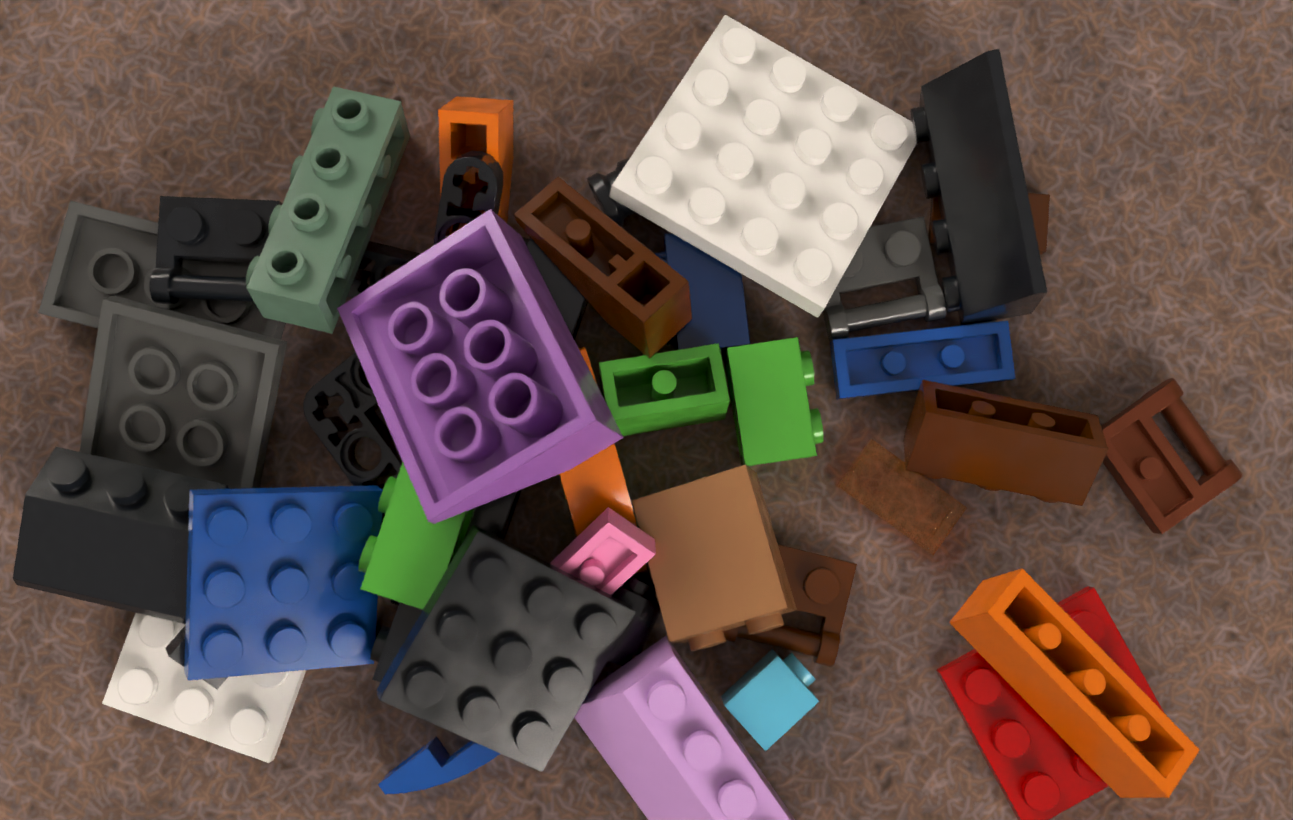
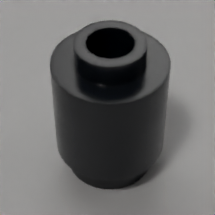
M631 576L612 594V596L629 604L636 612L608 661L620 666H624L629 662L633 655L637 656L642 652L661 612L658 598L655 597L654 584L639 576Z

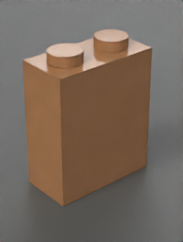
M746 464L632 500L638 527L655 539L656 554L648 561L669 642H689L691 651L701 650L726 642L723 632L746 625L748 634L751 635L783 626L784 622L781 614L797 610L757 472Z

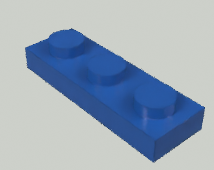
M1008 321L836 339L830 342L836 400L919 391L922 380L952 386H965L1016 379Z

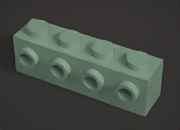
M334 86L325 107L319 108L313 117L311 126L312 137L304 155H299L293 163L290 175V188L283 204L277 205L272 211L267 241L261 255L255 256L250 262L246 274V289L263 318L333 334L340 316L337 308L346 301L410 139L401 101Z

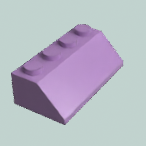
M667 636L593 686L574 717L648 820H795L679 653L669 642Z

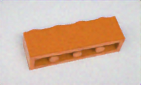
M1023 568L983 580L949 622L1120 798H1169L1200 751Z

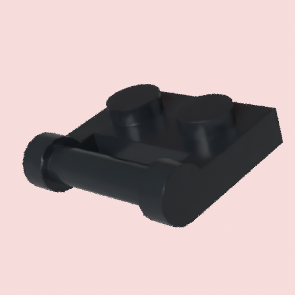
M160 196L156 268L152 271L150 278L152 300L160 304H176L179 298L253 301L246 289V277L182 275L183 260L250 263L255 256L261 255L269 236L268 228L272 211L277 205H282L283 203L273 200Z

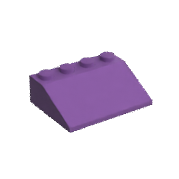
M491 209L337 308L428 522L438 523L566 472L624 438L522 236Z

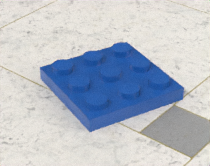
M377 485L190 490L184 673L187 680L374 664L370 657L376 640L378 595L361 590L366 573L359 571L358 566L368 538L371 535L378 537L382 525V512L378 511V505L383 490Z

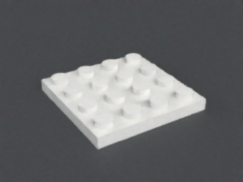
M724 15L614 181L609 197L818 318L825 309L917 144L913 123L743 24Z

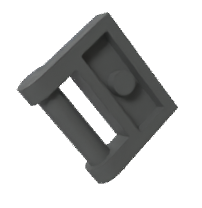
M924 216L869 228L823 310L830 342L836 339L848 338L849 332L922 317L925 322L945 319V298L938 284ZM913 279L916 281L918 295L844 309L841 303L840 294Z

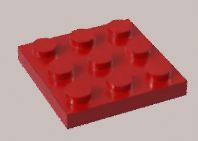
M1087 586L1058 602L1057 604L1163 711L1096 589ZM975 649L936 670L1018 820H1049L1108 787L1098 774Z

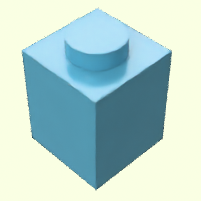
M773 649L721 696L724 706L765 751L819 702L808 688L816 680L814 676L792 652L782 660Z

